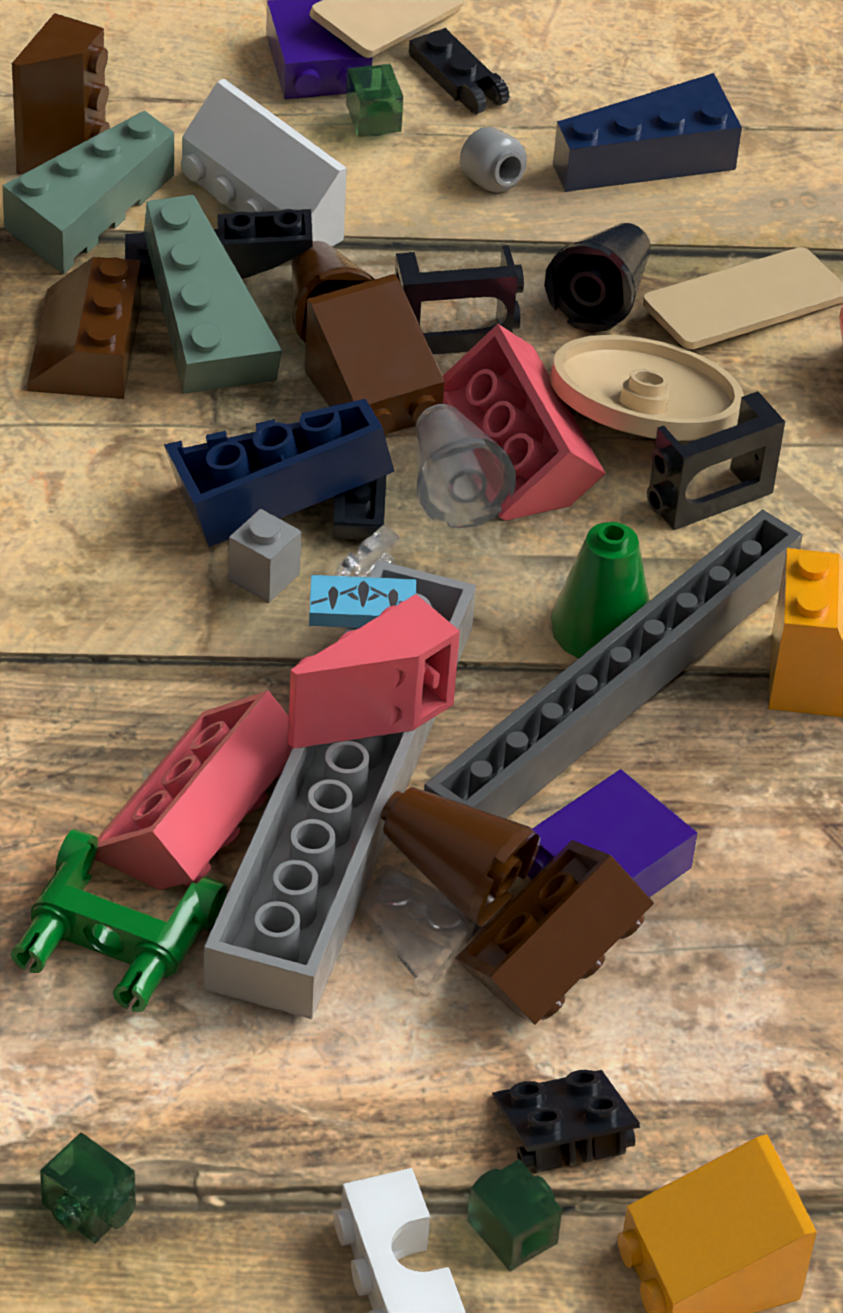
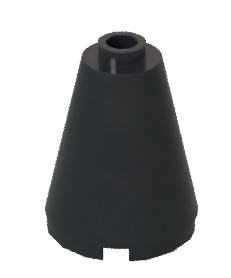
M620 223L559 250L545 272L544 287L553 309L556 311L559 308L569 318L567 323L573 327L589 332L608 331L623 321L632 310L650 254L651 245L647 234L637 225Z

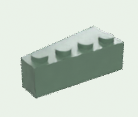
M142 111L2 185L4 229L62 274H65L74 266V258L81 251L88 253L98 244V236L109 226L116 228L126 219L125 212L133 205L141 206L174 176V132L146 111Z
M188 195L147 201L144 236L183 394L277 380L282 349L195 196Z

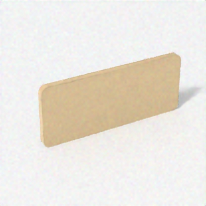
M322 0L312 6L309 15L360 55L371 58L459 11L464 0Z
M797 247L648 292L644 295L643 307L682 347L693 350L843 303V282L811 251L804 247Z

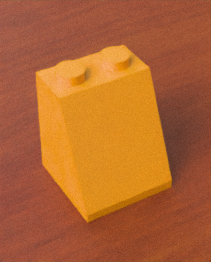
M787 548L771 633L768 709L843 717V561L839 553Z
M768 1134L740 1145L629 1204L626 1209L623 1232L618 1233L617 1242L624 1264L627 1268L634 1267L641 1281L640 1293L647 1313H756L801 1300L817 1231Z

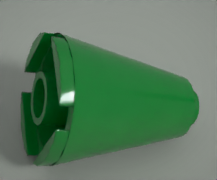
M603 522L589 530L552 609L551 621L554 639L564 651L578 659L650 601L639 539L630 527L618 522Z

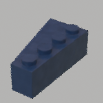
M712 73L557 121L553 166L565 192L736 170L742 126L716 75Z
M366 399L301 413L299 422L290 424L275 422V419L256 423L255 432L229 438L226 430L207 434V443L184 448L182 441L164 444L178 488L208 547L229 540V537L259 509L281 519L395 472L383 427Z

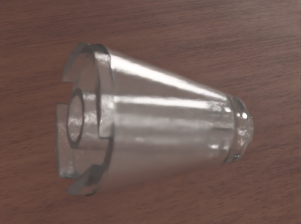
M437 404L427 408L419 416L416 422L417 496L426 514L434 521V518L446 522L448 527L456 529L477 527L495 518L502 511L500 505L509 494L512 497L516 488V471L509 455L454 406Z

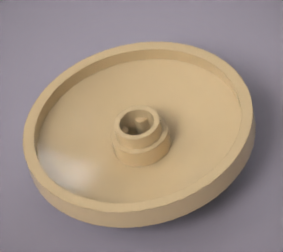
M596 335L572 340L556 351L550 373V382L556 394L577 412L611 428L650 438H656L657 427L663 425L676 440L680 441L697 440L733 427L738 422L741 397L744 396L737 380L722 367L707 358L668 343L633 336Z

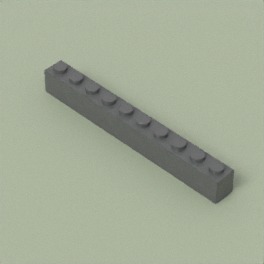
M762 509L424 784V791L507 819L776 594L780 589L787 548L800 549L803 534Z

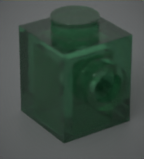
M391 64L348 68L346 106L358 137L402 132L404 96Z
M82 1132L40 1169L42 1205L52 1212L57 1222L70 1232L79 1231L95 1244L111 1228L119 1229L135 1210V1170Z
M519 1159L501 1170H489L477 1179L470 1190L467 1221L505 1267L512 1271L558 1244L563 1209L555 1201L554 1194L548 1183L538 1175L533 1176Z

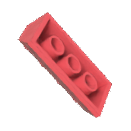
M497 324L442 376L445 381L442 411L498 516L506 521L569 507L606 474L568 406L554 391L550 382V375L534 347L501 325Z
M269 690L203 711L97 838L98 847L95 859L158 890L181 884L189 887L191 883L196 884L205 877L211 869L209 861L215 853L230 844L240 832V829L237 827L246 814L253 812L265 802L268 797L266 789L274 779L281 776L293 749L288 745L289 716Z

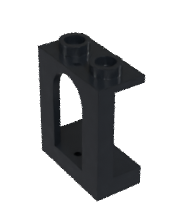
M509 245L502 246L500 267L431 272L419 271L415 252L396 253L395 275L403 287L419 325L421 302L479 297L497 299V323L490 327L423 333L433 355L468 352L497 324L512 333L513 329L520 328V307L516 300V293H523L524 275L521 264H514Z
M757 391L741 397L737 425L681 445L664 425L657 427L655 448L652 452L650 485L647 488V500L651 509L656 514H660L673 530H677L773 494L786 421ZM731 459L730 470L741 483L701 498L686 499L685 492L688 484L700 471Z

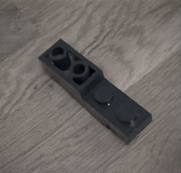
M311 209L217 214L218 229H214L241 279L273 269L313 247ZM144 232L125 234V259L141 260V278L154 277Z

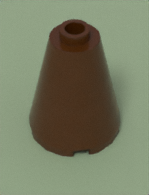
M313 241L312 248L292 259L291 262L292 315L294 327L299 337L306 343L307 299L375 280L370 274L339 251L322 241Z
M415 787L408 788L404 793L400 791L393 793L384 805L380 816L385 821L383 833L469 922H474L480 927H486L510 903L514 895L509 893L508 890L513 885L517 876L525 880L536 858L541 841L540 835L531 830L527 825Z

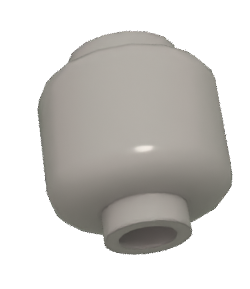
M485 127L473 132L464 142L460 152L459 163L463 174L470 181L485 190L499 193L514 187L522 178L526 168L527 156L523 145L516 138L502 130Z

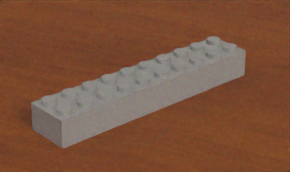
M376 560L369 577L416 579V594L460 630L458 664L473 627L476 585ZM347 627L344 634L351 630H357L358 628ZM436 716L413 731L292 749L204 946V990L305 1018H313L387 838L383 833L385 821L380 817L383 807L393 793L396 791L404 793L406 791Z

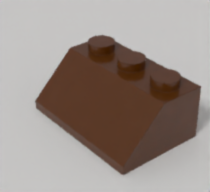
M54 13L12 62L17 174L23 175L110 129V124L106 121L109 87L105 85L108 50L104 48V28Z
M92 257L47 289L27 382V391L124 399L141 307V260L117 257Z
M571 840L455 959L511 1011L535 1025L540 1019L545 1020L551 1017L562 1007L566 1000L565 994L580 979L590 977L603 965L605 961L604 954L619 939L629 937L640 928L645 919L643 914L654 902L610 854Z

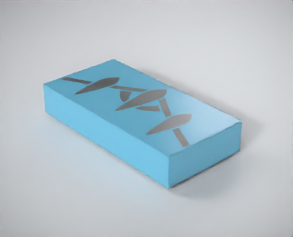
M311 575L309 626L360 628L377 618L386 608L398 605L415 595L416 579Z

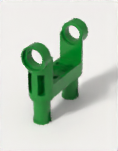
M74 828L67 834L60 847L56 860V872L32 905V922L18 944L11 950L12 960L21 969L26 970L28 964L34 958L35 961L30 967V973H40L43 971L47 960L60 940H66L130 964L120 983L115 986L113 996L117 1003L125 1009H128L134 996H136L137 1000L132 1006V1011L142 1012L148 1006V1002L162 978H167L177 972L202 929L212 930L228 895V886L208 877H203L198 884L191 883L168 922L90 894L83 890L92 878V875L88 873L96 857L98 840L96 836Z

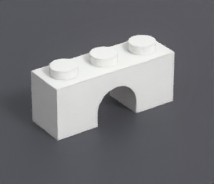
M409 1168L344 1183L341 1209L334 1210V1224L340 1244L342 1246H351L355 1257L354 1260H351L353 1282L359 1296L368 1295L373 1309L369 1313H466L449 1267L428 1272H418L410 1270L398 1262L399 1259L407 1255L427 1251L430 1215L413 1169Z

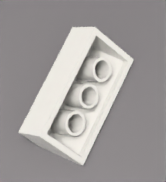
M226 79L218 81L182 136V172L189 180L196 182L212 194L221 204H225L234 212L311 209L313 241H322L330 246L343 241L347 168Z

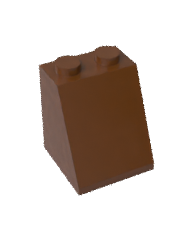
M395 274L307 299L305 373L329 407L366 399L383 427L385 435L442 418L445 381L403 287Z

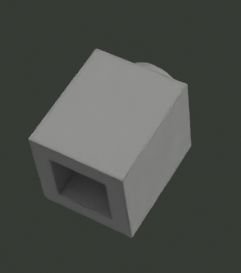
M259 509L229 537V581L270 603L300 575L301 530Z

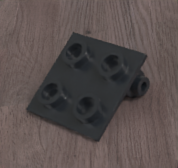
M576 1070L564 1078L540 1083L524 1081L513 1085L511 1089L492 1092V1098L523 1144V1146L516 1149L517 1160L521 1170L531 1169L536 1174L562 1167L561 1153L568 1167L575 1165L576 1141L579 1154L584 1163L591 1162L593 1157L597 1160L626 1154V1148L633 1147L636 1144L633 1129L640 1128V1122L603 1070Z

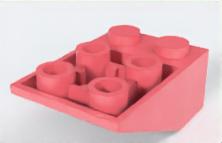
M415 594L398 605L386 608L377 618L357 630L346 632L337 642L314 656L303 658L290 670L288 745L295 749L413 731L453 706L460 630Z

